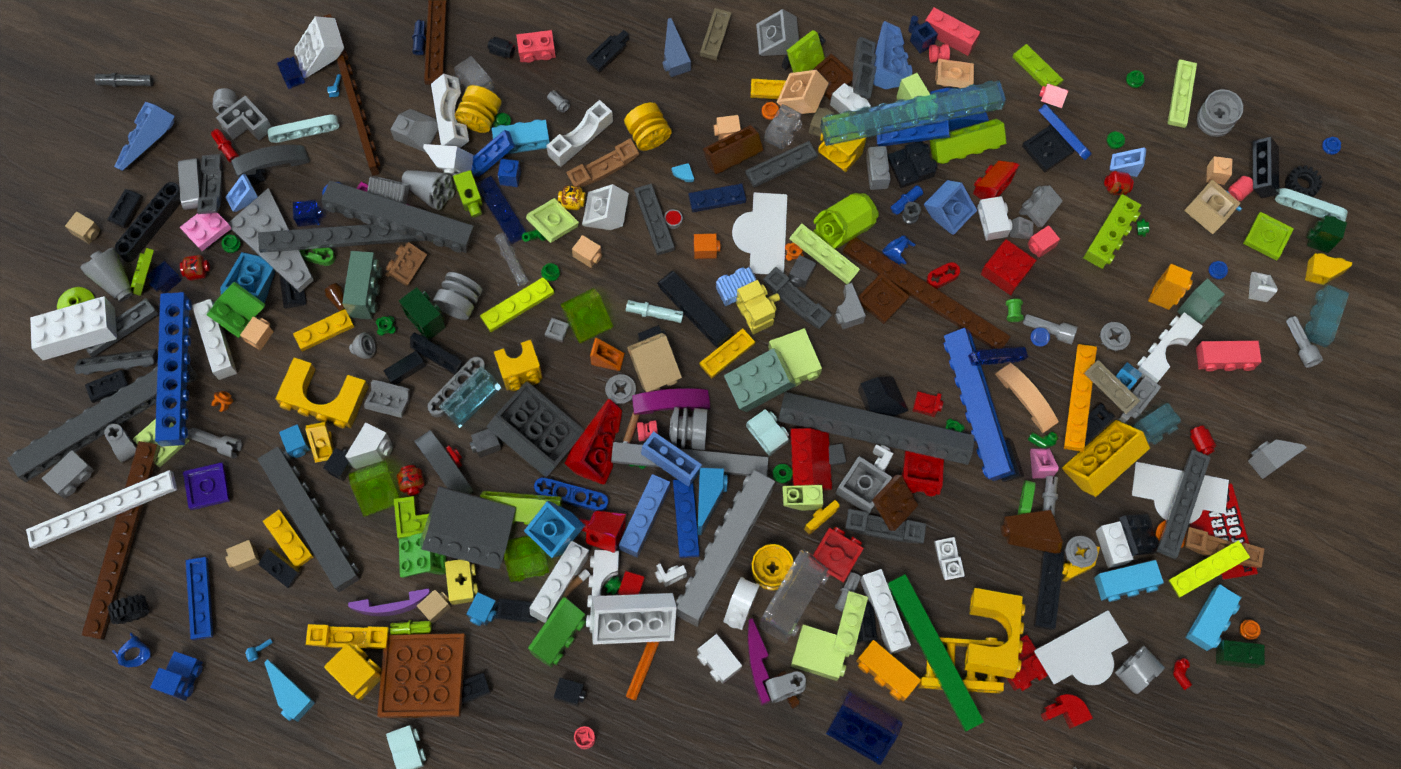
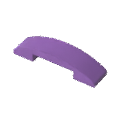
M429 588L409 592L410 600L372 606V602L366 599L349 602L348 607L357 613L370 616L397 615L415 609L431 591Z

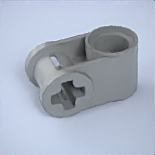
M118 424L107 426L104 433L119 461L123 463L133 457L137 447L127 432Z
M796 671L766 681L765 684L772 703L783 701L804 692L806 689L804 674ZM795 679L800 682V686L796 687L794 684Z

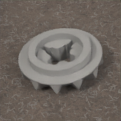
M1118 322L1107 323L1101 329L1099 336L1107 350L1112 349L1115 352L1126 348L1131 339L1127 327ZM1112 333H1113V335H1119V334H1121V335L1118 337L1117 341H1116L1115 339H1113V340L1111 339V340H1110V337L1112 336Z
M619 374L607 381L605 392L607 397L615 404H625L632 400V395H635L636 385L629 376ZM616 385L619 386L620 388H622V387L624 386V387H625V388H624L625 394H624V393L622 394L621 392H619V393L616 394V392H617V387H616Z
M1076 536L1070 539L1064 551L1067 560L1073 566L1080 568L1092 565L1098 555L1095 543L1085 536ZM1077 547H1079L1080 550L1088 549L1083 554L1084 557H1082L1081 555L1075 556L1076 552L1078 551Z

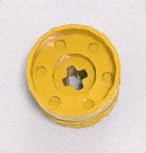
M468 86L462 97V102H460L455 113V118L460 124L466 125L472 131L487 133L490 131L495 120L494 116L497 115L500 109L501 99L484 87Z
M649 102L637 106L624 119V124L629 133L633 135L637 148L642 151L660 146L672 133L670 126L663 118V114L656 103Z
M776 544L765 545L758 549L752 560V574L756 583L760 584L763 589L770 591L780 590L787 586L792 579L794 570L793 557L790 552L783 546ZM771 565H775V568L778 569L773 574L767 569Z

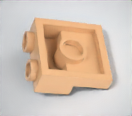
M938 59L935 76L936 84L944 87L972 89L974 84V64Z

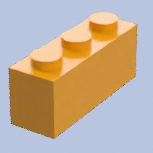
M1170 264L1154 285L1148 302L1170 310L1173 305L1178 304L1180 298H1183L1186 290L1189 291L1193 282L1190 279L1193 272Z
M874 640L856 661L859 669L866 674L869 672L875 677L873 680L881 687L886 686L890 690V695L898 701L900 699L904 701L921 681L920 678Z

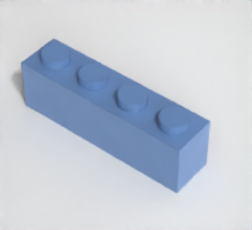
M651 475L619 543L621 551L638 558L669 492V481L656 475Z

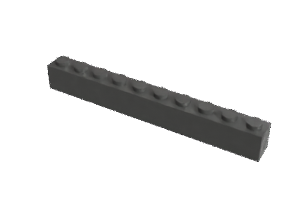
M187 364V371L190 375V381L187 385L199 378L191 364ZM158 366L149 374L138 377L129 386L120 388L114 395L103 398L94 407L85 409L79 416L70 418L62 426L50 430L42 438L33 440L27 447L15 451L7 459L17 477L24 482L31 480L57 464L71 450L77 452L105 435L107 426L111 424L122 425L155 405L157 399ZM174 366L171 371H175L178 366ZM174 384L170 390L175 389L177 384Z
M788 392L784 394L778 420L780 422L966 465L969 464L973 453L974 435Z

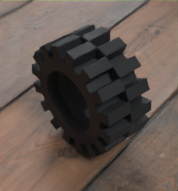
M1307 165L1303 167L1298 166L1293 169L1285 180V188L1314 197L1322 187L1323 180H1320L1322 176H1317L1318 171L1313 172V167L1307 169ZM1299 178L1306 180L1310 187L1303 188L1297 180Z
M143 595L120 598L121 600H115L114 603L108 605L112 624L130 623L149 614L146 597Z

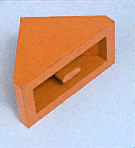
M595 338L590 354L591 365L620 371L625 353Z

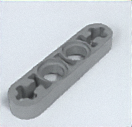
M471 358L430 400L428 410L433 417L443 416L485 372V363L481 358ZM474 363H475L476 365H478V364L480 365V369H479V370H478L477 368H475V369L473 368V364H474ZM461 376L469 378V381L464 385L458 383V379ZM450 389L456 392L453 398L445 397L446 391ZM441 397H442L443 400L447 403L446 405H445L444 402L442 403V401H441V399H440ZM434 405H436V406H439V405H440L441 410H440V411H438V410H435V411H434L433 406H434Z

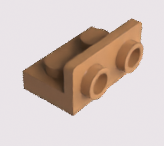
M409 242L404 246L402 244L395 252L397 257L394 261L391 259L385 268L388 270L385 274L387 277L392 276L405 286L409 284L427 256L426 253Z

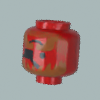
M1120 171L1111 172L1104 180L1107 192L1118 196L1130 193L1134 184L1129 173Z
M201 255L187 256L180 262V271L182 276L186 277L189 281L204 279L207 276V271H210V264Z
M415 465L402 467L397 474L400 491L408 493L409 496L419 494V490L425 485L422 470L416 468Z

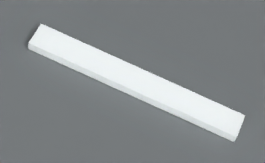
M170 470L26 529L30 548L35 549L176 491L177 486L174 473Z

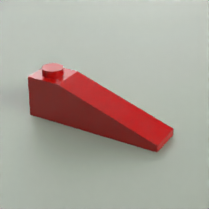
M607 399L576 441L564 463L576 475L602 485L606 483L613 467V463H611L615 434L619 432L622 410L611 399Z

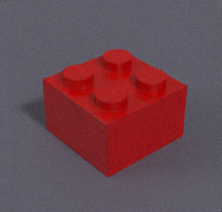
M1005 239L985 264L981 275L1011 296L1032 270L1037 260Z

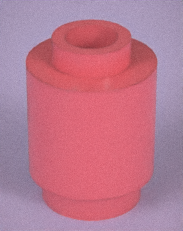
M1241 176L1229 187L1228 192L1236 200L1242 201L1254 190L1253 179Z

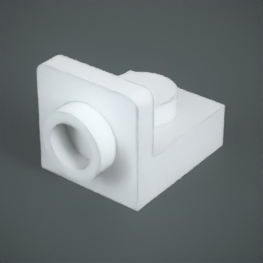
M876 445L873 454L879 457L874 466L884 472L892 459L893 453L886 446Z
M661 564L656 565L657 572H655L659 583L663 582L665 587L687 577L684 565L678 567V565L671 567L667 570L668 573L666 574Z

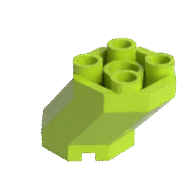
M854 193L830 208L821 211L814 219V224H816L814 233L836 249L863 232H867L876 223L879 212L867 194Z

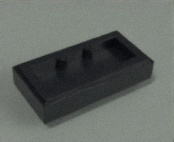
M125 189L107 220L126 229L143 200V196Z
M123 370L85 384L92 403L114 395L124 386H129Z
M268 548L258 563L260 567L287 588L292 587L301 570L273 548Z
M498 599L497 620L537 623V618L530 615V606L533 602Z

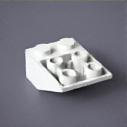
M315 16L299 43L295 46V55L298 58L299 69L302 72L303 78L309 77L336 60L343 51L344 46L335 18Z

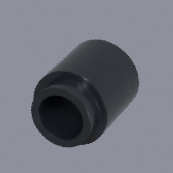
M496 36L488 42L487 48L490 54L505 59L513 57L515 45L512 42Z

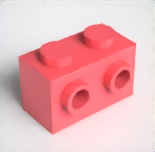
M552 30L516 35L520 62L530 63L536 60L556 58Z

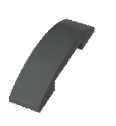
M277 145L248 152L231 160L237 177H241L242 174H246V176L256 174L257 169L290 163L291 166L309 163V158L304 147L301 145Z
M221 154L204 155L201 162V171L203 173L201 197L198 198L197 213H217L221 204L223 188Z
M775 267L763 279L765 284L774 294L778 293L780 300L794 313L809 324L820 329L832 315L819 303L815 304L789 282L790 278Z
M431 430L414 441L447 488L467 494L474 492Z
M848 509L845 529L886 540L923 544L926 524L906 520L895 531H891L882 517L868 515V512Z

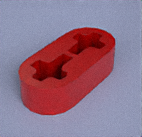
M947 263L931 271L927 276L926 283L936 289L945 286L958 278L960 267L956 263ZM948 270H954V275L952 273L947 274ZM932 277L935 279L939 278L938 283L936 281L932 282Z

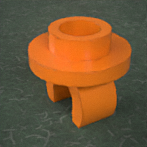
M226 391L215 392V399L212 401L211 406H218L220 402L221 408L219 411H226L229 405L233 403L231 394Z

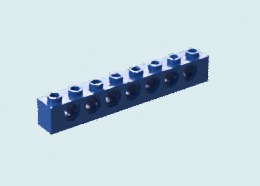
M184 292L160 294L155 442L161 447L185 445V439L188 438L186 420H188L189 412L186 408V401H189L187 383L190 381V375L187 371V364H190L188 346L191 345V338L188 332L189 328H191L189 310L192 309V302ZM176 312H180L177 316L173 317ZM175 330H179L177 334L172 335ZM178 348L175 353H172L173 349ZM174 366H178L175 371H171ZM174 384H177L175 389L170 390ZM177 402L176 406L170 409L171 404ZM176 421L173 427H169L171 422Z

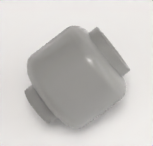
M227 88L215 91L213 95V109L219 114L224 112L237 102L236 93Z

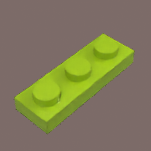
M1027 44L1013 54V58L1041 86L1046 87L1047 83L1055 86L1062 84L1063 79Z

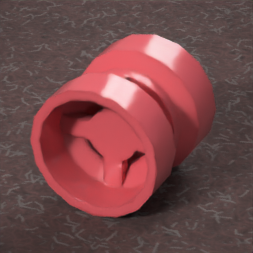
M942 44L941 46L930 45V63H936L938 59L949 60V44Z
M656 420L649 423L637 422L639 442L648 439L653 431L658 434Z
M583 726L575 731L574 741L579 748L589 749L595 744L596 738L591 728Z

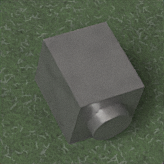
M799 255L789 273V281L794 286L805 289L815 271L816 263Z
M486 429L471 435L473 440L469 442L473 453L477 452L479 458L501 450L497 436L491 430Z

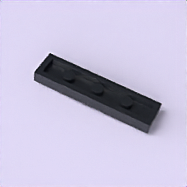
M1043 551L1034 627L1053 631L1056 628L1064 551L1057 554Z

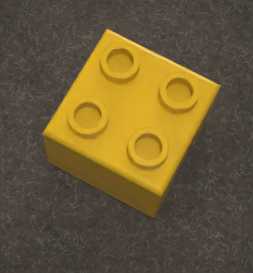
M837 116L821 133L820 140H825L820 144L818 152L847 172L863 154L867 136L862 129H856L852 126L847 118Z
M531 340L521 343L523 351L518 358L508 357L504 348L494 351L506 390L517 391L526 381L531 385H535L543 379Z
M346 644L324 666L358 700H362L381 680V668L370 658L366 660L368 655L356 644L353 647L350 644Z

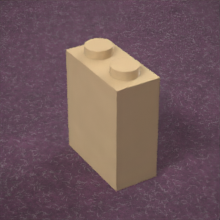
M660 333L627 347L642 388L646 392L658 391L661 386L666 384L667 386L673 385L678 382V379L682 378L665 334Z

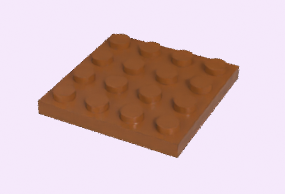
M388 635L387 648H383L377 717H461L466 635Z

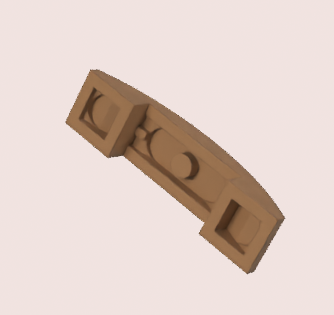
M630 138L615 146V150L586 166L581 164L566 173L573 186L583 187L620 170L639 155V152Z
M1188 527L1184 547L1210 557L1234 542L1210 536L1208 532ZM1247 543L1242 544L1250 558L1238 565L1261 568L1264 548Z

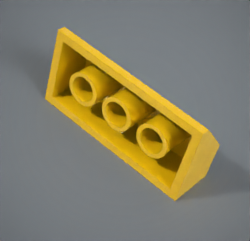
M1115 420L1084 448V452L1080 451L1062 469L1082 491L1096 497L1145 454L1150 447L1143 431Z

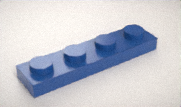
M949 118L877 127L878 146L950 137Z
M673 480L679 558L699 557L693 482L688 487L679 480Z
M208 558L186 560L190 639L213 637Z

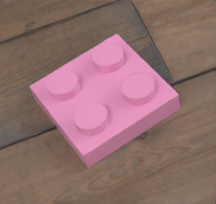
M197 213L180 226V229L201 251L232 229L218 213Z

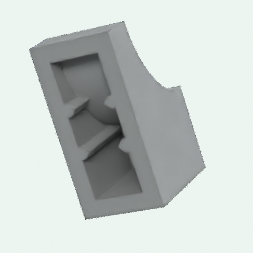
M847 284L843 290L845 300L842 305L837 307L835 320L838 325H841L842 329L864 323L866 317L853 284Z

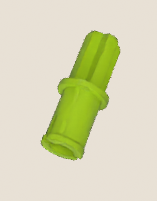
M409 620L408 622L390 624V627H392L390 628L391 635L430 633L432 630L430 621L412 622V620Z

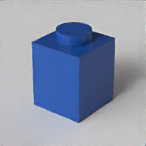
M501 159L498 171L500 185L518 187L521 174L519 161Z

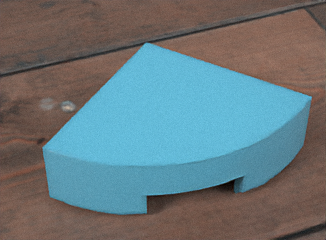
M689 163L671 168L676 178L685 182H694Z

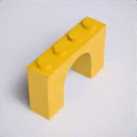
M293 358L275 398L280 407L291 411V409L297 410L299 414L306 417L309 415L315 416L321 422H334L333 424L339 428H345V426L352 428L369 388L366 381L347 375L339 395L332 402L322 405L314 404L307 399V389L316 369L310 362Z
M974 588L971 595L969 614L992 618L1000 622L1006 629L1008 641L999 647L969 643L965 655L964 670L1012 679L1016 672H1020L1021 660L1018 659V654L1021 653L1023 641H1019L1020 634L1022 635L1024 630V623L1021 622V616H1024L1025 604H1022L1023 596Z

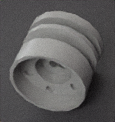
M1220 89L1212 92L1197 113L1196 121L1198 127L1209 136L1220 137L1226 135L1232 130L1243 113L1242 100L1236 93L1230 90Z
M448 272L441 285L443 289L437 291L433 304H436L442 312L460 320H468L474 309L472 303L478 302V297L481 296L483 290L470 278L455 272Z
M674 407V412L670 419L669 432L671 443L677 447V439L682 440L681 448H685L686 441L691 440L692 449L705 450L707 409L695 408L693 416L688 417L687 408H684L683 416H679V407Z

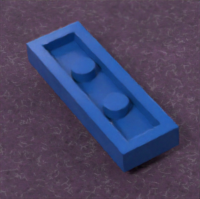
M502 131L473 156V176L480 177L515 147L509 131Z

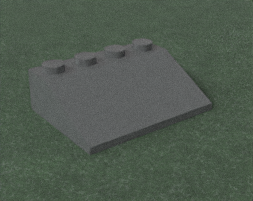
M527 381L486 426L545 477L551 473L585 431Z
M438 486L420 540L421 549L499 569L506 551L516 507Z

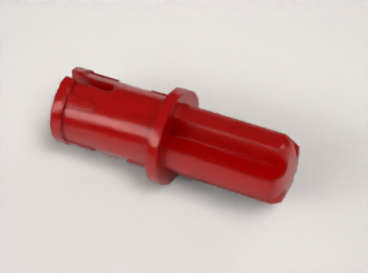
M215 129L211 132V136L218 144L219 151L224 153L228 162L231 163V160L239 157L233 149L231 141L226 139L221 130Z

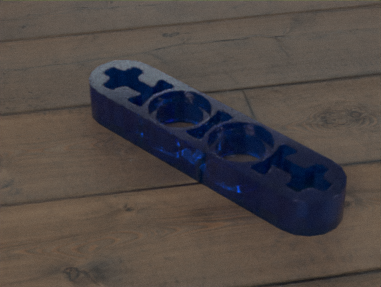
M1025 347L979 350L968 355L972 366L1015 363L1029 357Z

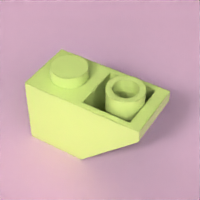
M822 485L782 487L783 506L803 511L818 510L823 506Z

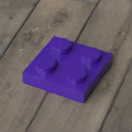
M223 463L183 471L188 508L190 510L230 501Z

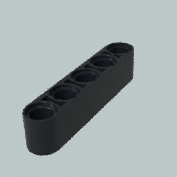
M166 183L116 242L115 251L124 261H134L181 204L180 188L176 183Z
M670 271L657 282L662 292L683 311V314L715 347L719 348L733 336L731 330L674 271Z

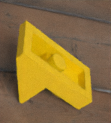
M326 422L306 425L305 430L315 463L327 461L334 448L332 434L328 432Z

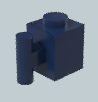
M912 16L908 28L909 33H912L910 42L921 54L929 49L930 45H935L938 34L928 21L919 25L918 17Z

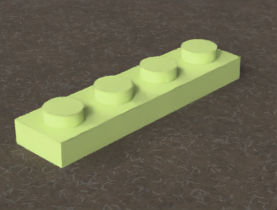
M1180 59L1177 63L1167 123L1169 125L1182 128L1187 126L1197 63Z
M802 223L789 238L846 284H849L860 270Z

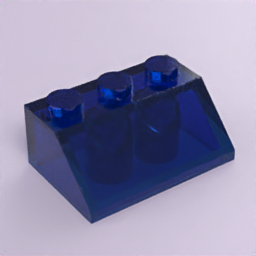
M848 692L826 734L881 765L898 737L903 722Z

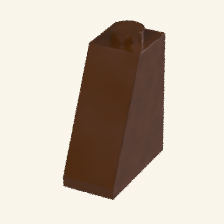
M1051 510L1004 518V524L1001 525V533L1003 537H1006L1008 544L1056 554L1061 552L1063 540Z

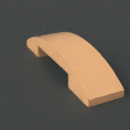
M1009 363L995 374L1007 389L1010 388L1030 412L1033 416L1031 419L1042 433H1045L1059 422L1039 390L1016 366Z

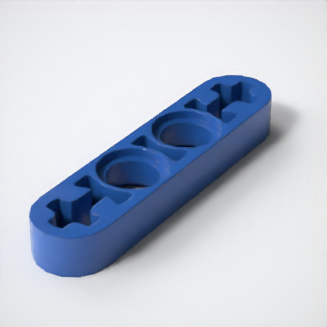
M1044 104L1039 109L1040 113L1084 160L1092 154L1047 104Z
M539 478L534 483L537 495L557 496V490L562 487L567 489V495L562 497V503L591 511H605L608 507L606 495L600 492L548 478ZM543 483H546V487L552 489V485H555L553 488V495L550 494L551 491L548 489H544L543 492L540 491V487L538 486H542ZM578 493H584L586 499L584 502H577L575 496ZM590 495H592V500L598 501L599 498H602L603 503H605L597 507L595 502L590 501L591 505H587Z

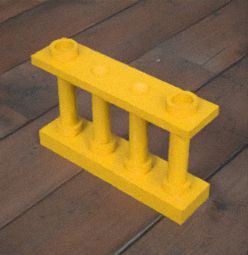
M939 637L943 645H947V653L954 666L955 646L968 648L969 643L989 647L1004 645V642L998 641L997 638L971 640ZM927 661L926 674L920 678L919 688L943 690ZM967 671V677H965V680H962L968 692L1000 694L1004 691V683L998 682L995 675L987 674L985 681H977L975 672Z

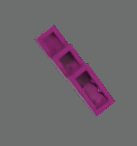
M752 618L748 621L747 646L749 665L760 704L763 706L770 702L763 685L764 682L769 680V676L762 662L768 659L769 655Z

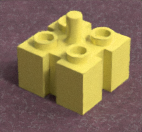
M758 280L737 289L736 305L741 314L744 315L752 334L773 326V318H775L776 311L774 303L780 300L778 293L766 298L767 290L763 284L760 285Z

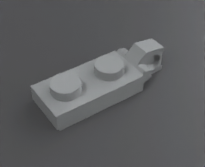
M1145 376L1132 392L1140 402L1127 414L1123 413L1118 420L1125 424L1130 417L1135 419L1139 416L1161 386L1148 376Z

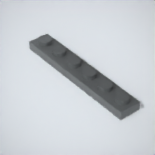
M1193 449L1190 451L1157 552L1173 559L1178 557L1211 457Z

